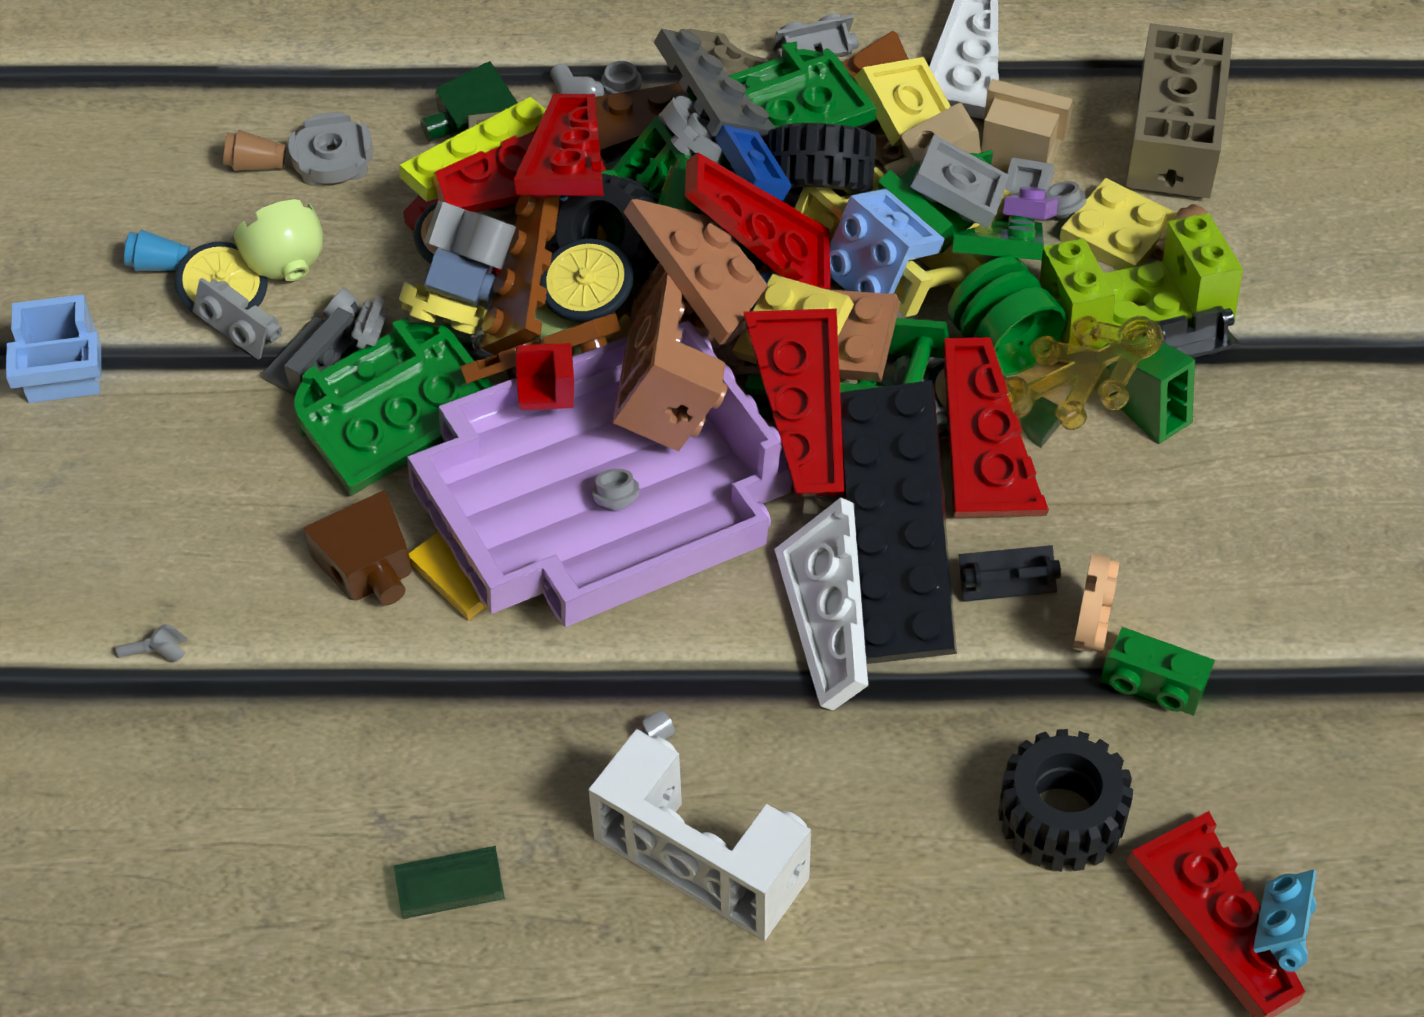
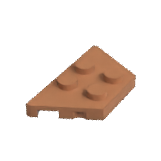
M639 199L631 200L624 210V214L719 345L724 344L743 320V311H749L768 285L757 272L754 264L746 257L732 238L731 234L709 216Z

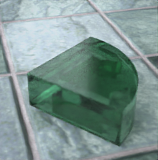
M1028 389L1023 396L1020 410L1022 429L1034 444L1042 448L1065 420L1067 409Z

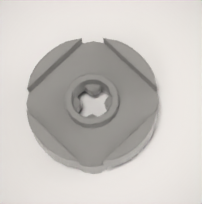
M678 96L676 99L673 97L658 116L661 122L675 134L671 138L672 144L687 156H691L694 152H699L727 168L730 162L717 143L716 136H712L707 129V125L710 122L709 116L703 117L697 113L693 106L695 101L684 96Z
M338 112L318 114L303 122L304 128L297 135H295V130L290 135L288 149L291 163L294 169L301 174L303 182L307 185L317 186L322 183H338L348 179L358 180L368 172L367 165L373 156L371 134L363 122H361V126L358 123L352 122L350 115ZM328 145H335V150L326 151Z

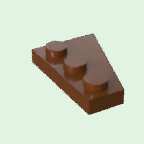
M616 313L523 345L571 343V347L579 345L581 352L584 353L607 345L605 336L620 331L621 328ZM516 347L460 366L466 384L506 370L510 378L516 377Z

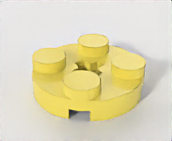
M404 282L399 296V300L403 302L401 308L409 311V315L429 322H435L436 316L443 317L444 322L451 324L452 328L472 335H476L478 328L482 327L483 320L489 309L482 305L471 307L462 302L424 290L422 285L416 284V287H414L409 282Z

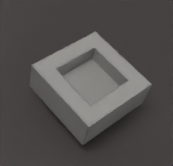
M1012 157L1007 172L1009 178L1005 190L1013 194L1019 193L1020 187H1035L1047 191L1051 186L1055 173L1053 164Z

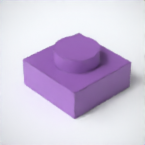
M1020 187L1019 193L1005 197L1003 214L1045 220L1057 215L1059 198L1045 196V189Z

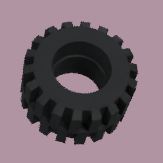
M826 123L785 124L768 131L767 147L792 185L788 193L800 195L803 187L831 188L839 196L856 195L873 190L876 136L857 127Z
M602 174L604 196L567 195L568 198L566 200H559L558 210L560 212L556 222V235H553L551 238V245L559 246L560 248L576 240L598 239L597 230L601 218L608 210L616 206L625 222V235L619 248L626 254L632 265V286H635L634 281L644 282L649 278L648 270H654L659 261L624 214V210L633 199L657 204L660 196L657 193L650 192V187L642 182L620 176Z
M1057 729L1056 736L1050 737L1046 731L1036 734L1034 744L1025 740L1019 745L1018 753H1012L1007 762L998 809L999 821H1003L1002 832L1006 839L1014 838L1013 849L1019 855L1025 852L1030 853V862L1039 867L1045 861L1052 863L1051 870L1062 872L1063 865H1071L1073 872L1084 870L1088 860L1094 866L1103 862L1105 853L1112 854L1118 847L1119 839L1123 837L1133 799V789L1130 788L1132 777L1129 769H1122L1124 760L1119 753L1116 752L1110 755L1108 753L1109 744L1101 739L1096 743L1090 741L1089 733L1079 731L1077 737L1069 736L1068 729ZM1051 789H1067L1081 795L1091 807L1078 812H1065L1048 805L1039 794Z

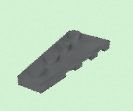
M661 28L654 40V44L671 71L682 75L679 84L684 92L697 97L693 105L697 113L703 117L709 116L710 122L707 125V129L711 135L717 136L722 125L758 131L767 145L768 131L776 128L768 120V112L761 106L753 103L746 96V88L725 73L723 63L704 50L701 46L702 41L697 35L685 29L676 32Z

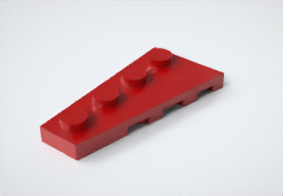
M595 94L552 95L514 178L516 195H532L535 198H548L553 195L604 196Z
M539 125L536 126L534 131L519 138L515 135L502 141L499 147L486 153L483 151L477 152L434 172L432 183L439 201L472 212L517 204L521 195H516L514 178ZM601 158L602 171H606L604 163Z
M837 308L743 311L773 419L781 438L783 453L796 497L844 495Z
M945 338L943 342L953 517L1046 516L1049 508L1044 495H1041L1035 477L1037 473L1031 456L1027 454L1017 414L1013 413L1007 395L1008 388L991 338Z

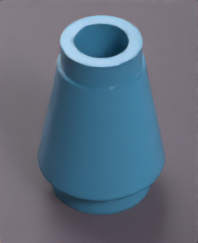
M143 229L139 233L129 232L125 244L124 264L125 266L134 267L135 272L176 271L181 260L191 251V247Z

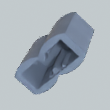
M438 248L434 254L424 284V290L477 307V305H481L482 301H491L494 294L493 285L497 275L492 274L493 267Z

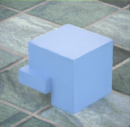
M84 294L12 303L11 331L16 342L7 343L6 379L10 389L23 387L28 403L100 394L101 341Z

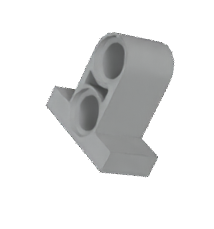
M438 200L424 242L502 270L516 227Z

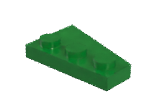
M1009 215L1008 219L992 221L988 229L980 225L954 234L952 252L1000 257L1012 256L1013 258L1042 261L1044 245L1042 223L1034 222V218Z

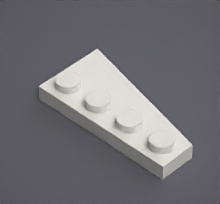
M955 0L929 68L951 107L961 102L969 116L984 119L987 89L992 79L999 80L998 0Z

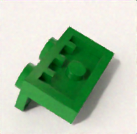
M1121 627L1113 649H1110L1106 656L1101 682L1112 686L1121 693L1135 694L1157 702L1167 710L1182 711L1194 716L1215 660Z

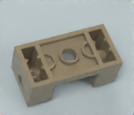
M1150 23L1137 99L1139 104L1126 188L1210 199L1221 152L1233 33Z

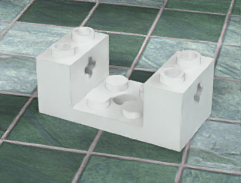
M636 729L589 788L594 840L764 942L809 880L811 829L807 827L800 817L792 812H780L766 804L732 851L728 849L725 842L718 836L710 832L702 834L686 825L680 815L676 813L682 805L679 753L667 740L659 736L650 737Z

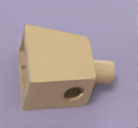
M962 103L955 104L904 132L900 137L904 158L884 165V174L891 170L898 177H901L913 164H920L925 149L933 135L942 138L967 153H981L978 129Z

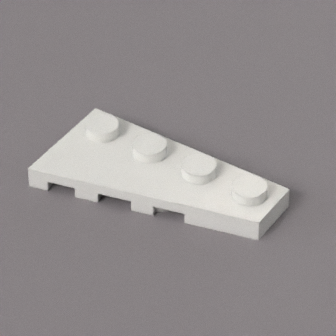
M839 498L774 549L819 704L821 707L833 711L868 686L854 504L843 498Z

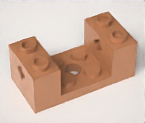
M659 262L633 300L612 423L679 452L690 436L693 438L698 436L711 408L718 409L723 402L727 392V384L723 382L725 362L680 342L682 331L677 329V326L688 320L700 335H705L708 338L709 342L713 339V336Z

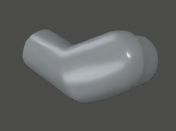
M558 64L551 69L550 76L560 94H595V97L604 95V88L600 82L590 77H573L570 69L565 64Z

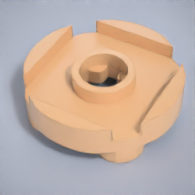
M1091 553L1073 649L1091 653L1093 650L1103 652L1120 564L1119 561L1111 560V557Z

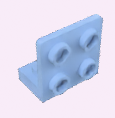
M887 189L851 195L830 243V276L846 291L894 294L908 261L938 254L945 239Z

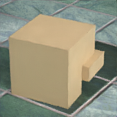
M992 79L987 89L981 153L992 149L991 166L1006 174L1012 157L1052 164L1062 140H1065L1069 130L1073 99Z

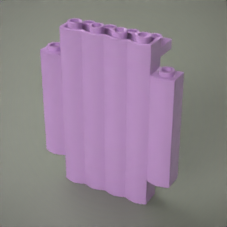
M689 320L678 324L677 329L682 331L681 343L717 358L713 353L708 338L705 335H700ZM627 337L572 357L574 369V408L520 410L518 408L516 378L439 406L440 433L445 443L407 456L409 483L419 503L430 515L439 535L450 547L460 569L471 581L480 601L491 614L544 594L556 618L564 627H568L766 545L771 519L764 503L791 493L792 480L782 451L783 446L778 431L773 426L769 427L759 414L754 399L750 395H745L739 388L729 366L725 365L723 382L727 384V392L723 402L718 409L711 408L698 436L696 438L690 436L679 452L612 423ZM610 469L630 471L633 479L639 484L640 494L638 498L628 507L620 510H610L598 505L593 499L592 489L596 484V477L600 473Z

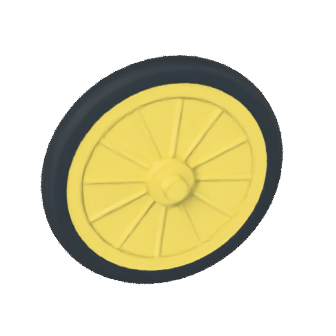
M581 239L570 242L552 254L550 268L541 275L540 286L547 289L545 304L556 315L576 322H588L610 315L625 302L630 294L633 285V268L626 254L610 242L600 239Z
M211 242L196 247L181 260L175 274V289L178 298L185 308L194 315L196 314L193 312L199 279L201 278L208 282L214 279L218 282L226 281L230 287L249 300L248 307L245 308L246 310L255 305L259 306L262 303L268 286V279L250 269L242 259L236 244L230 242Z

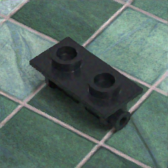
M1222 306L1192 313V327L1187 328V318L1182 315L1166 320L1153 321L1151 327L1145 328L1144 331L1145 334L1155 337L1192 358L1217 354L1220 351L1236 348L1240 345L1228 329V326H1232L1235 323L1233 311L1230 308L1224 309Z
M1053 545L958 554L963 602L1057 592L1056 579L1061 578V565L1059 560H1054Z

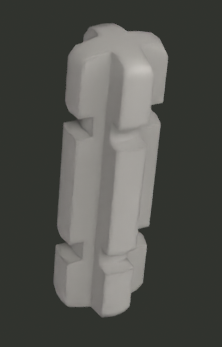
M376 297L374 302L366 300L363 303L351 336L358 340L356 346L360 349H365L366 344L375 346L379 339L388 314V309L382 306L384 300L380 297Z

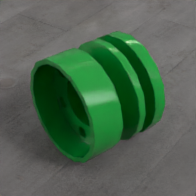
M1012 256L996 258L978 267L956 288L948 304L947 316L964 338H991L999 365L1005 377L1024 372L1047 357L1058 345L1067 328L1068 317L1064 309L1048 290L1041 288L1038 279L1029 272L1022 260Z

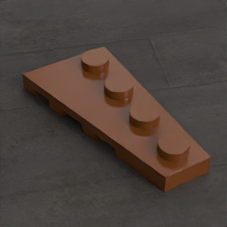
M521 195L516 204L515 212L518 214L515 224L516 229L503 269L494 281L493 291L496 294L492 308L488 311L482 323V331L485 333L480 348L493 355H497L541 335L542 322L535 319L536 307L541 308L545 305L547 289L540 286L541 275L551 265L552 252L545 249V244L555 234L560 195H553L548 198Z

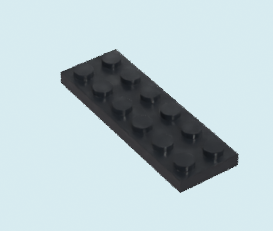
M928 380L840 392L846 497L848 501L854 504L866 664L957 654L933 382Z

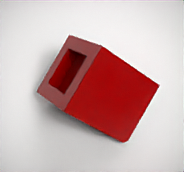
M571 343L518 345L516 347V380L518 408L520 410L574 408V369Z

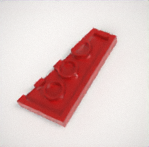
M699 152L686 161V198L781 277L830 290L829 228Z
M1210 811L1132 850L1126 863L1252 1017H1275L1300 1002L1306 991L1295 971L1289 972L1282 969L1271 950L1255 953L1253 950L1259 921L1258 913L1261 907L1253 892H1246L1235 871L1238 864L1229 847L1223 848L1214 831L1217 824Z

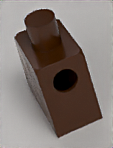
M385 490L303 527L313 560L351 600H360L375 593L382 605H391L404 596L406 589L401 579L408 577L412 569L405 540Z

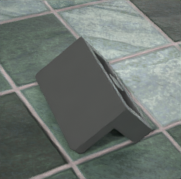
M338 307L326 321L318 317L313 318L264 371L265 381L296 395L300 384L303 382L302 375L315 365L321 372L344 359L358 341L351 336L355 326L353 314Z

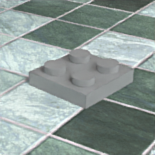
M933 135L925 149L910 187L917 190L926 200L934 203L939 202L956 211L963 220L969 223H978L988 229L996 216L1009 175L942 138Z

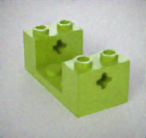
M1206 213L1168 221L1163 261L1103 273L1085 238L1043 246L1040 285L1041 288L1048 290L1064 309L1068 317L1067 328L1060 342L1067 355L1072 356L1101 350L1110 341H1116L1123 345L1139 334H1145V328L1151 327L1153 321H1161L1184 315L1188 320L1187 328L1192 327V313L1216 306H1222L1224 309L1230 308L1233 311L1234 318H1236L1243 267L1211 215ZM1133 301L1141 302L1145 305L1137 306Z

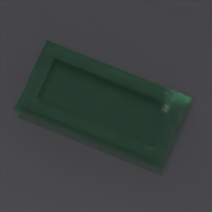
M496 846L394 865L402 919L505 899Z

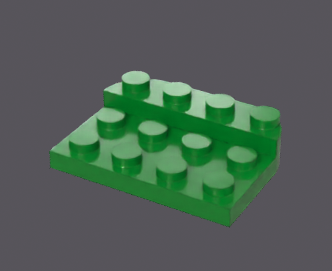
M797 41L782 44V57L729 75L730 78L738 81L746 88L745 94L753 103L761 106L768 112V120L775 127L793 123H826L858 127L876 120L875 105L839 58L828 48L823 53L813 50L797 49ZM688 93L686 96L695 102L697 100V97Z
M403 318L393 322L392 332L380 338L375 346L368 345L365 349H360L321 372L315 365L302 375L303 382L300 384L294 399L296 425L300 435L309 438L344 488L352 496L408 464L407 456L444 443L440 433L439 406L487 389L493 385L487 377L466 384L460 366L472 363L474 360L446 326L441 324L438 328L425 323H409L408 318Z

